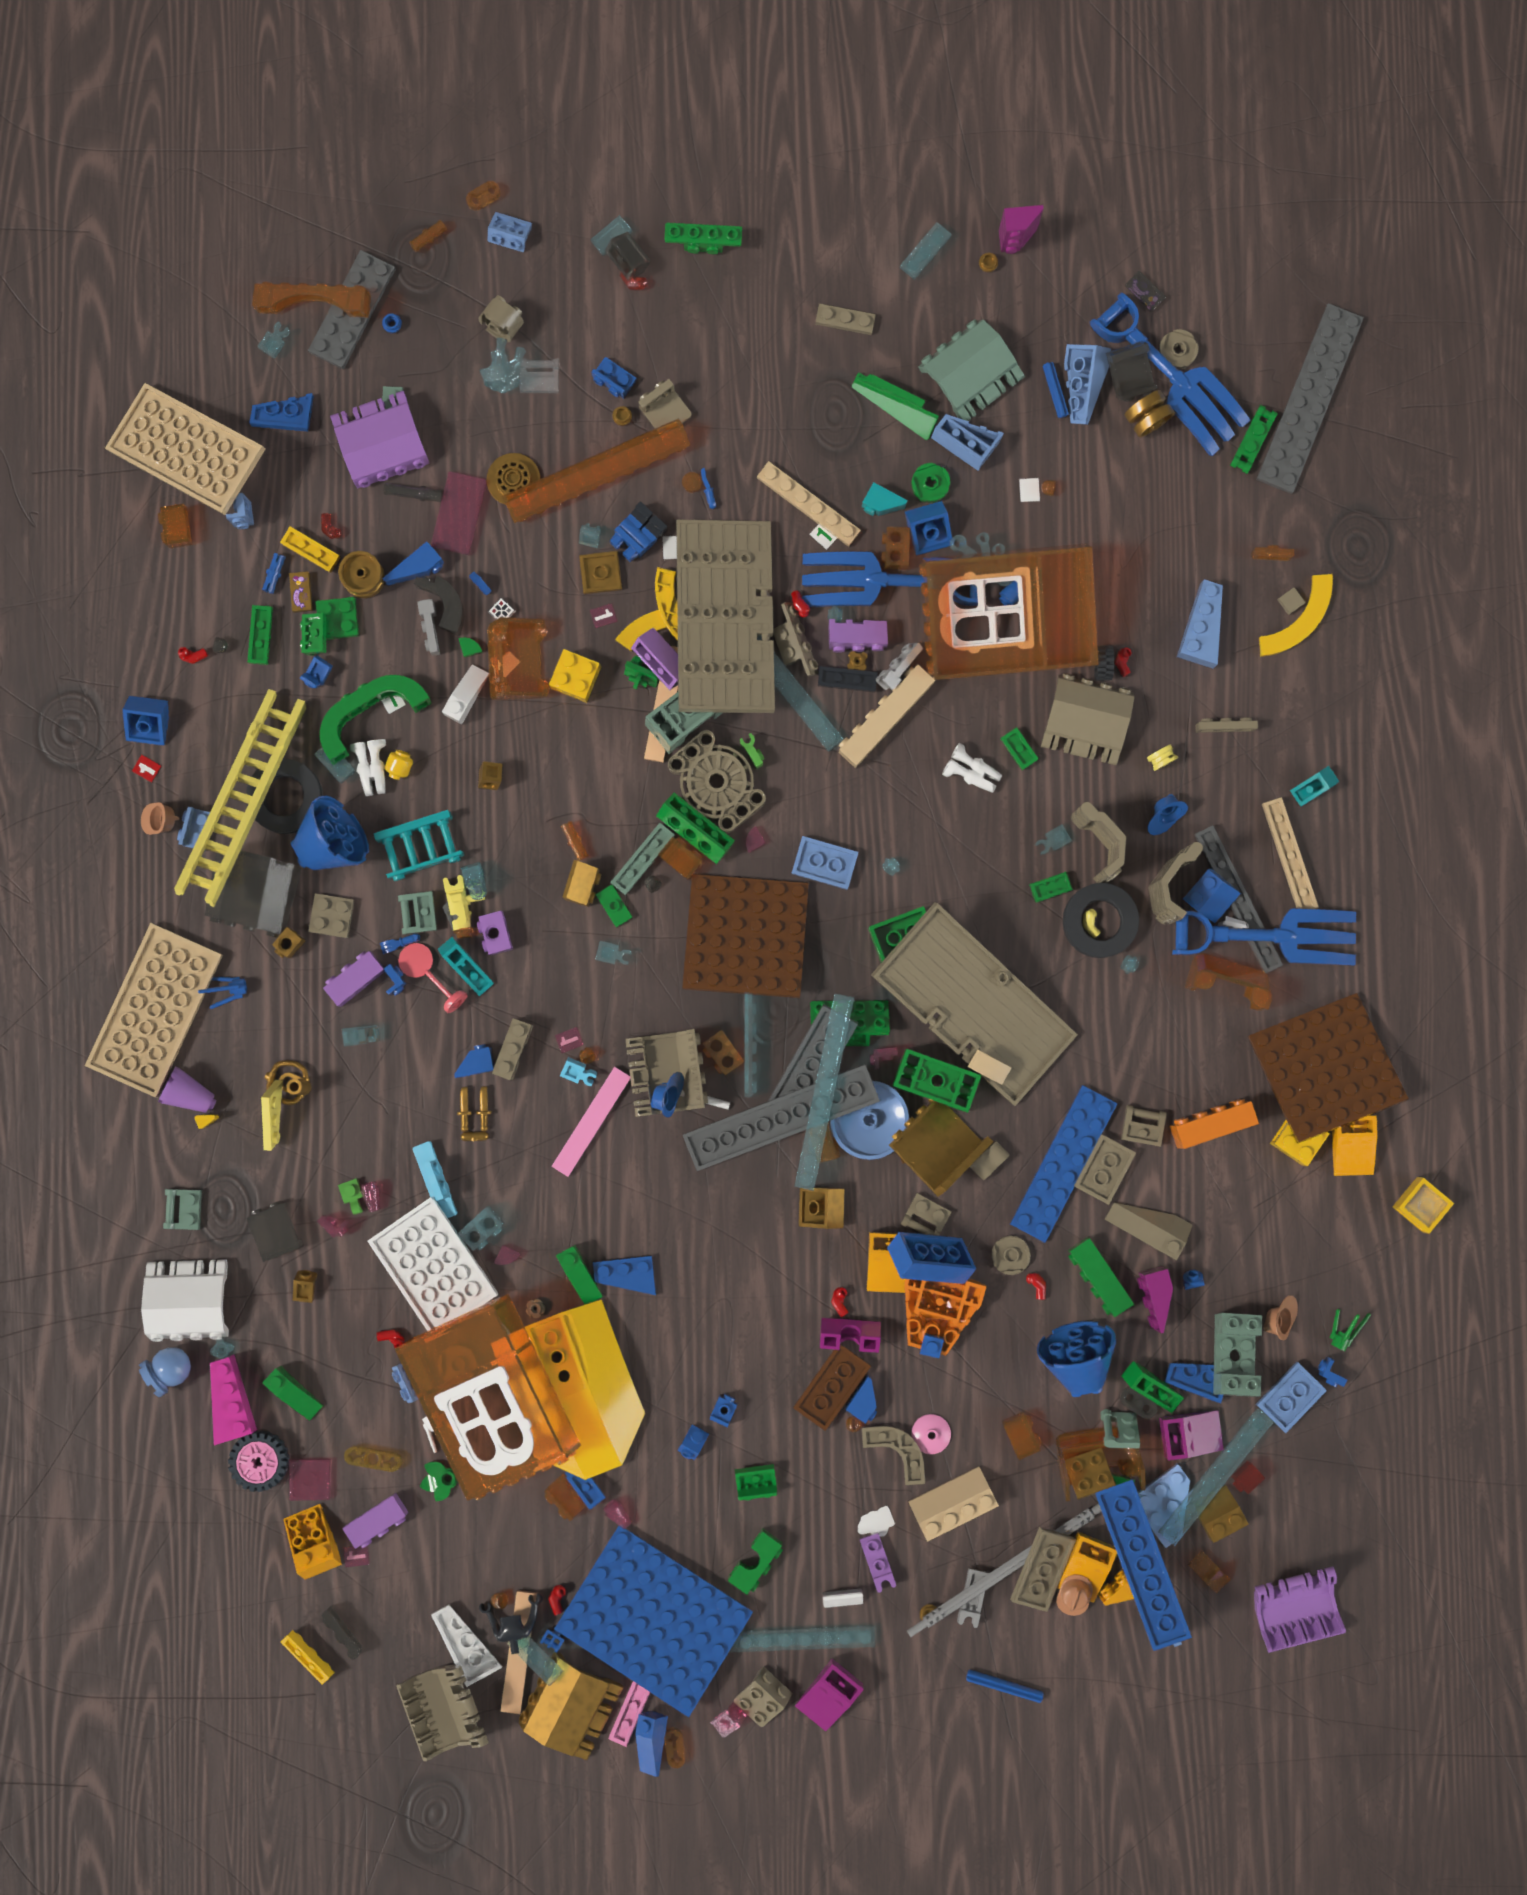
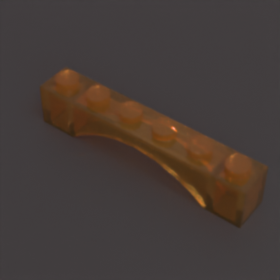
M262 282V284L254 285L252 306L258 313L278 314L283 309L296 303L321 301L337 306L350 317L369 318L371 294L365 287L355 285L354 287H346L339 284L335 286H327L325 284L310 286L305 283L291 285L285 282L280 284Z

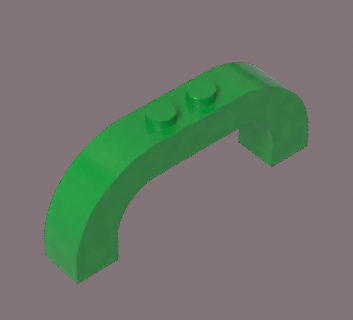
M386 675L376 678L369 683H363L352 694L344 695L339 702L329 709L320 727L321 745L332 765L349 756L348 751L341 742L342 728L349 720L384 698L391 696L406 700L416 714L432 704L425 690L408 677Z

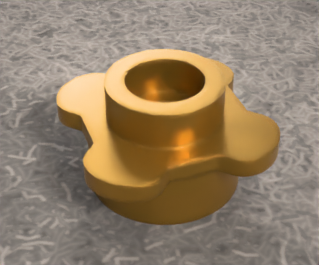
M851 651L848 655L850 658L847 665L848 669L865 671L867 654L865 652L859 654Z

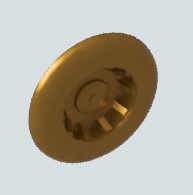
M509 453L500 456L491 464L487 473L489 492L498 502L508 506H518L527 503L535 496L540 486V473L536 464L529 457L519 453Z

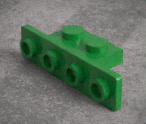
M666 223L664 240L665 243L684 244V251L696 254L700 251L715 255L718 252H723V246H741L742 227Z

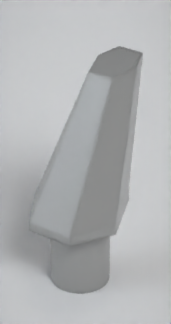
M1226 916L1225 921L1218 923V926H1228V928H1249L1247 922Z

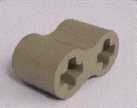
M994 1141L973 1162L970 1168L982 1180H985L1010 1154L997 1141Z

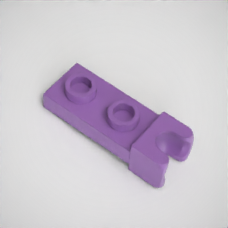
M879 1533L860 1538V1543L877 1592H882L881 1583L884 1580L889 1581L893 1588L897 1585Z

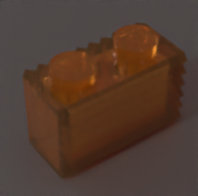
M184 504L160 507L161 512L158 513V520L160 525H163V532H161L163 544L170 549L191 546L192 539L187 507Z
M672 837L659 852L658 856L689 881L703 864L702 856L694 849L692 852L686 848L687 843L680 837L677 839Z
M1020 1412L1001 1421L1018 1460L1041 1451L1039 1445L1042 1443L1038 1434H1033L1031 1427L1034 1424L1029 1415L1026 1416L1024 1412Z

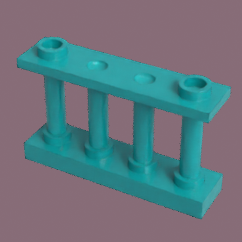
M449 810L373 833L375 840L385 845L393 872L386 874L387 878L399 881L405 878L404 875L447 861L455 863L461 860L460 857L464 856V852L461 850L456 852L448 827L449 820L453 819ZM438 825L441 828L449 854L437 857L429 832L430 826ZM418 830L422 833L430 858L429 861L423 863L418 862L411 840L412 832ZM399 836L404 840L411 863L410 867L401 870L392 844L393 838Z

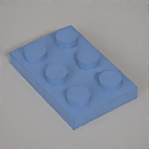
M802 836L792 874L848 890L858 852Z
M1296 1362L1256 1405L1283 1432L1287 1433L1327 1390Z

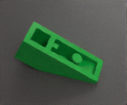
M576 1245L556 1255L584 1305L603 1297Z
M1135 1361L1121 1375L1130 1388L1171 1413L1184 1399L1182 1395Z
M282 1366L275 1368L263 1381V1384L275 1396L309 1421L324 1406Z

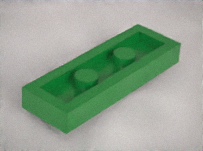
M252 605L247 660L249 664L268 665L273 615L272 606Z

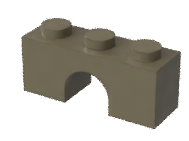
M514 1018L512 1019L492 1074L513 1081L520 1063L519 1059L522 1050L528 1042L533 1025Z

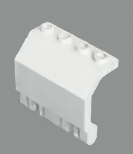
M227 1259L217 1260V1263L216 1260H210L209 1274H203V1260L171 1261L169 1275H164L165 1264L163 1261L158 1263L147 1262L141 1307L145 1335L155 1342L163 1341V1339L181 1341L183 1338L202 1340V1338L210 1337L213 1340H220L222 1337H228L229 1329L224 1324L223 1316L224 1283L227 1279L228 1269Z

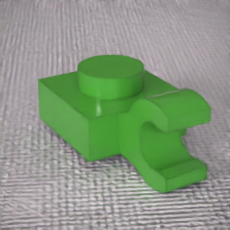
M750 733V743H745L741 738L740 744L746 749L755 768L758 769L763 766L762 760L765 758L760 749L756 750L754 748L755 738Z
M356 1178L338 1185L344 1204L350 1202L353 1215L362 1213L363 1210L359 1199L363 1198L364 1195L358 1179Z

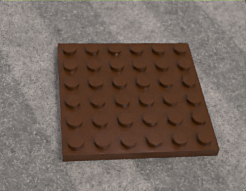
M692 874L682 989L800 998L809 883Z
M1357 993L1248 1036L1297 1144L1409 1099Z

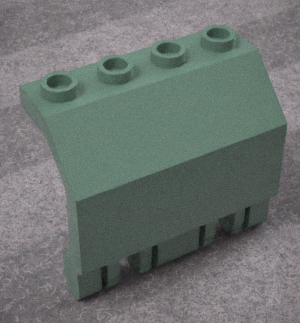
M976 319L966 325L967 329L963 332L958 331L955 333L949 343L946 344L945 342L936 348L937 352L932 356L929 354L921 360L922 364L918 366L921 373H928L938 383L950 401L957 417L969 421L971 417L973 418L976 415L975 410L969 403L972 399L983 410L999 398L1001 394L1006 392L1005 386L999 378L1004 376L1007 383L1013 387L1016 382L1018 383L1025 377L1001 336L984 320Z

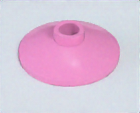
M927 1414L921 1416L914 1423L911 1436L921 1452L937 1454L948 1446L951 1430L945 1419L935 1414ZM929 1432L935 1433L933 1439L928 1437Z

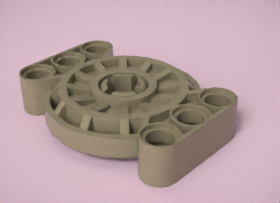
M709 730L700 732L668 761L670 772L674 775H681L680 788L684 800L695 808L688 800L692 798L693 802L697 805L695 809L703 816L719 819V828L726 834L735 831L765 804L766 797L764 792L759 789H753V773L746 758L731 747L715 745V736ZM704 736H710L712 742L705 745L701 742V739ZM690 748L696 749V756H687V750ZM722 750L729 751V752L733 753V755H731V754H729V753H727V752H722ZM737 757H739L745 763V766H742L741 762L737 759ZM674 761L682 762V767L679 770L672 768ZM746 771H749L751 782L747 781ZM711 777H723V786L713 788L710 785ZM683 782L687 783V788L689 792L686 794L684 791ZM753 795H761L762 801L759 804L753 803L751 800ZM739 807H745L748 810L745 816L737 814ZM703 809L707 812H712V815L706 814L700 810ZM726 819L733 822L732 827L729 829L722 827V822Z

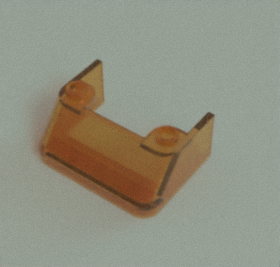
M1117 1426L1112 1427L1113 1436L1118 1438ZM1104 1428L1060 1434L1056 1438V1450L1066 1502L1070 1501V1485L1072 1483L1064 1460L1102 1448L1109 1467L1118 1466L1120 1473L1127 1477L1137 1476L1141 1491H1145V1467L1139 1448L1106 1447L1104 1445Z

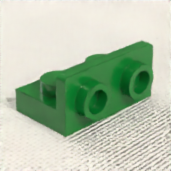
M302 614V621L300 623L302 630V640L300 641L301 653L309 656H314L317 653H326L327 614Z

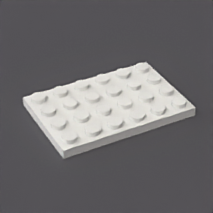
M433 1196L368 1240V1243L432 1339L498 1295V1292Z

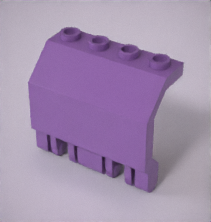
M404 390L395 393L399 405H397L394 395H389L390 403L393 406L391 408L385 409L384 401L380 398L377 401L381 411H379L375 400L359 405L362 418L357 407L353 408L356 420L349 422L345 411L341 412L344 424L339 413L330 416L343 458L357 488H365L372 483L385 481L389 477L403 475L409 470L420 469L430 464L419 438Z
M1333 1566L1324 1568V1572L1322 1569L1317 1570V1575L1315 1576L1305 1573V1578L1301 1574L1285 1578V1582L1283 1579L1278 1580L1277 1586H1272L1271 1583H1266V1588L1264 1584L1255 1586V1611L1268 1653L1346 1633L1334 1597V1584H1337V1576Z

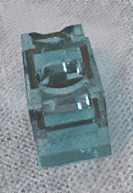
M379 1026L342 1029L344 1047L380 1041Z

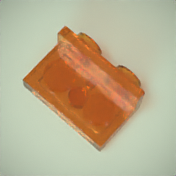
M562 1473L545 1489L544 1493L546 1495L544 1497L551 1505L555 1504L558 1507V1513L564 1520L568 1519L571 1521L586 1507V1504L566 1478L567 1476Z

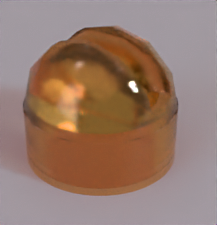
M1044 481L1041 486L1042 492L1045 495L1054 496L1056 481Z
M585 1047L584 1050L579 1052V1058L584 1064H590L596 1059V1055L591 1048Z
M854 1415L849 1416L846 1420L847 1429L851 1432L860 1430L862 1426L861 1420ZM855 1419L856 1429H852L851 1420Z
M498 1592L492 1595L491 1605L494 1608L504 1609L507 1606L508 1596L505 1593Z

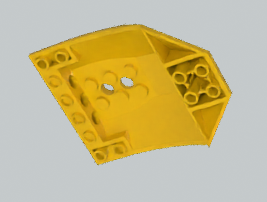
M602 1300L558 1313L523 1327L491 1343L499 1366H504L509 1375L508 1384L524 1417L531 1421L532 1426L530 1429L535 1442L533 1448L535 1457L584 1480L623 1465L645 1416V1411L627 1369ZM555 1352H561L562 1360L559 1363H554L552 1360V1355ZM563 1370L568 1371L570 1374V1378L566 1382L559 1380V1373Z

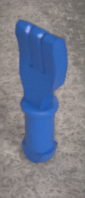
M702 468L701 478L706 487L704 493L706 494L709 508L715 509L716 503L713 488L708 483L705 468Z
M414 933L404 938L400 937L399 940L391 939L381 942L382 952L386 954L397 950L399 946L404 947L407 944L416 943L420 940V935Z

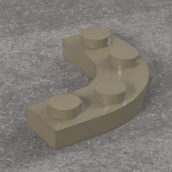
M887 1425L862 1427L863 1448L890 1447L896 1450L904 1463L905 1485L925 1484L923 1456L919 1446L908 1433Z

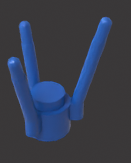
M213 977L212 981L231 983H228V986L198 990L199 994L229 990L230 994H234L210 1005V1009L235 999L243 998V994H247L245 979H240V977Z

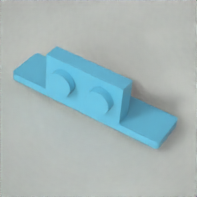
M431 1141L413 1147L414 1155L430 1197H434L447 1218L457 1215L458 1212L450 1194L449 1185L444 1178L442 1167L438 1162Z

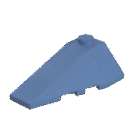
M1067 344L1064 368L1068 373L1066 386L1070 391L1068 404L1070 422L1072 424L1088 425L1109 368L1110 348L1098 345Z

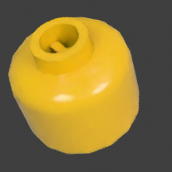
M396 750V752L389 754L385 765V770L389 773V777L400 780L401 777H408L413 764L409 753Z

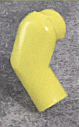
M1089 909L1083 914L1082 926L1094 939L1101 932L1094 925L1097 912L1094 909Z

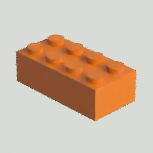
M1237 1099L1229 1102L1230 1106L1219 1105L1211 1108L1212 1112L1201 1111L1192 1114L1193 1118L1191 1119L1183 1117L1174 1120V1124L1170 1125V1129L1177 1148L1186 1149L1259 1124L1252 1102L1245 1101V1099Z

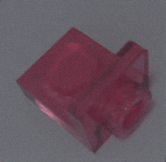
M897 1047L873 1049V1054H869L870 1065H874V1069H879L878 1057H882V1060H893V1056L898 1055Z
M323 1215L317 1221L333 1238L338 1235L342 1237L349 1230L347 1226L350 1222L348 1220L344 1221L339 1227L336 1226L338 1222L330 1215L328 1217Z

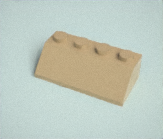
M979 1466L908 1501L927 1542L999 1506Z

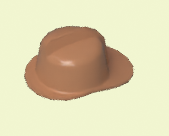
M160 802L151 803L142 812L141 826L143 831L149 835L168 832L172 830L175 821L179 820V817L175 816L173 808Z
M1289 1295L1285 1297L1280 1307L1271 1308L1267 1312L1264 1331L1278 1335L1280 1340L1288 1338L1290 1329L1297 1316L1298 1304L1294 1296Z
M1077 1574L1065 1578L1057 1596L1058 1608L1063 1613L1072 1616L1084 1613L1092 1597L1093 1587L1091 1582L1086 1577Z

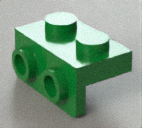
M774 1464L735 1469L738 1500L770 1498L778 1495Z

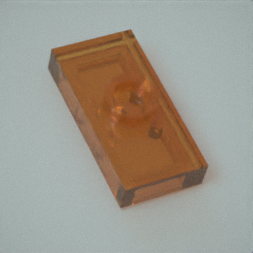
M1270 545L1267 548L1255 547L1251 553V558L1289 561L1294 556V549H1282L1277 545Z

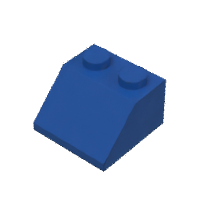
M942 501L905 511L907 526L916 556L953 545L948 512Z
M129 696L122 709L126 741L164 746L169 721L168 701Z
M1210 868L1183 900L1196 911L1216 923L1241 893Z

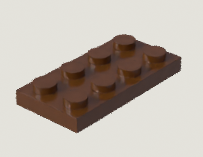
M840 1344V1349L832 1351L793 1408L826 1431L871 1365Z

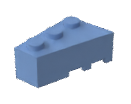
M945 414L934 429L931 438L979 471L1000 443L1004 433L988 430L984 426L978 427L969 424V421Z

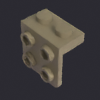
M670 379L659 382L652 392L644 393L640 397V401H638L639 409L661 437L667 436L692 416L691 411L674 391V384Z
M763 1666L756 1674L752 1683L735 1697L734 1703L759 1726L763 1727L785 1708L793 1693Z

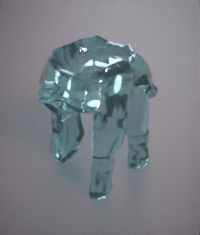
M502 337L497 338L496 350L491 352V366L479 371L486 387L497 392L506 393L520 384L519 374L526 351L522 347H516L514 360L509 363L505 354L507 341Z

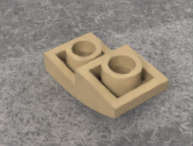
M978 1049L968 1065L969 1068L1001 1085L1011 1070V1067Z

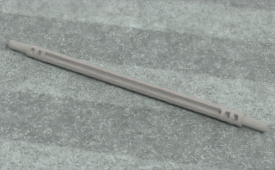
M1099 1503L1091 1509L1087 1508L1054 1531L1066 1535L1072 1534L1093 1520L1094 1516L1101 1512ZM1031 1546L922 1617V1621L906 1630L909 1636H914L926 1627L930 1628L1025 1564Z

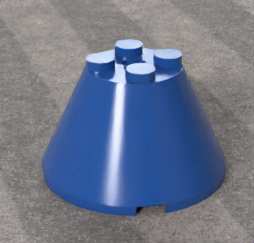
M319 796L312 801L294 840L291 841V846L298 857V863L303 868L308 867L312 870L355 866L363 863L366 860V854L369 853L368 840L359 821L352 813L349 815L342 808L344 805L332 797Z
M1094 1321L1074 1322L1053 1329V1334L1047 1338L1044 1336L1039 1341L1037 1354L1040 1361L1073 1397L1102 1392L1116 1345V1336L1112 1328L1107 1325L1105 1327L1099 1326L1098 1322Z

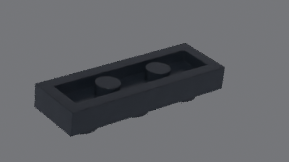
M820 666L818 687L876 692L878 672Z

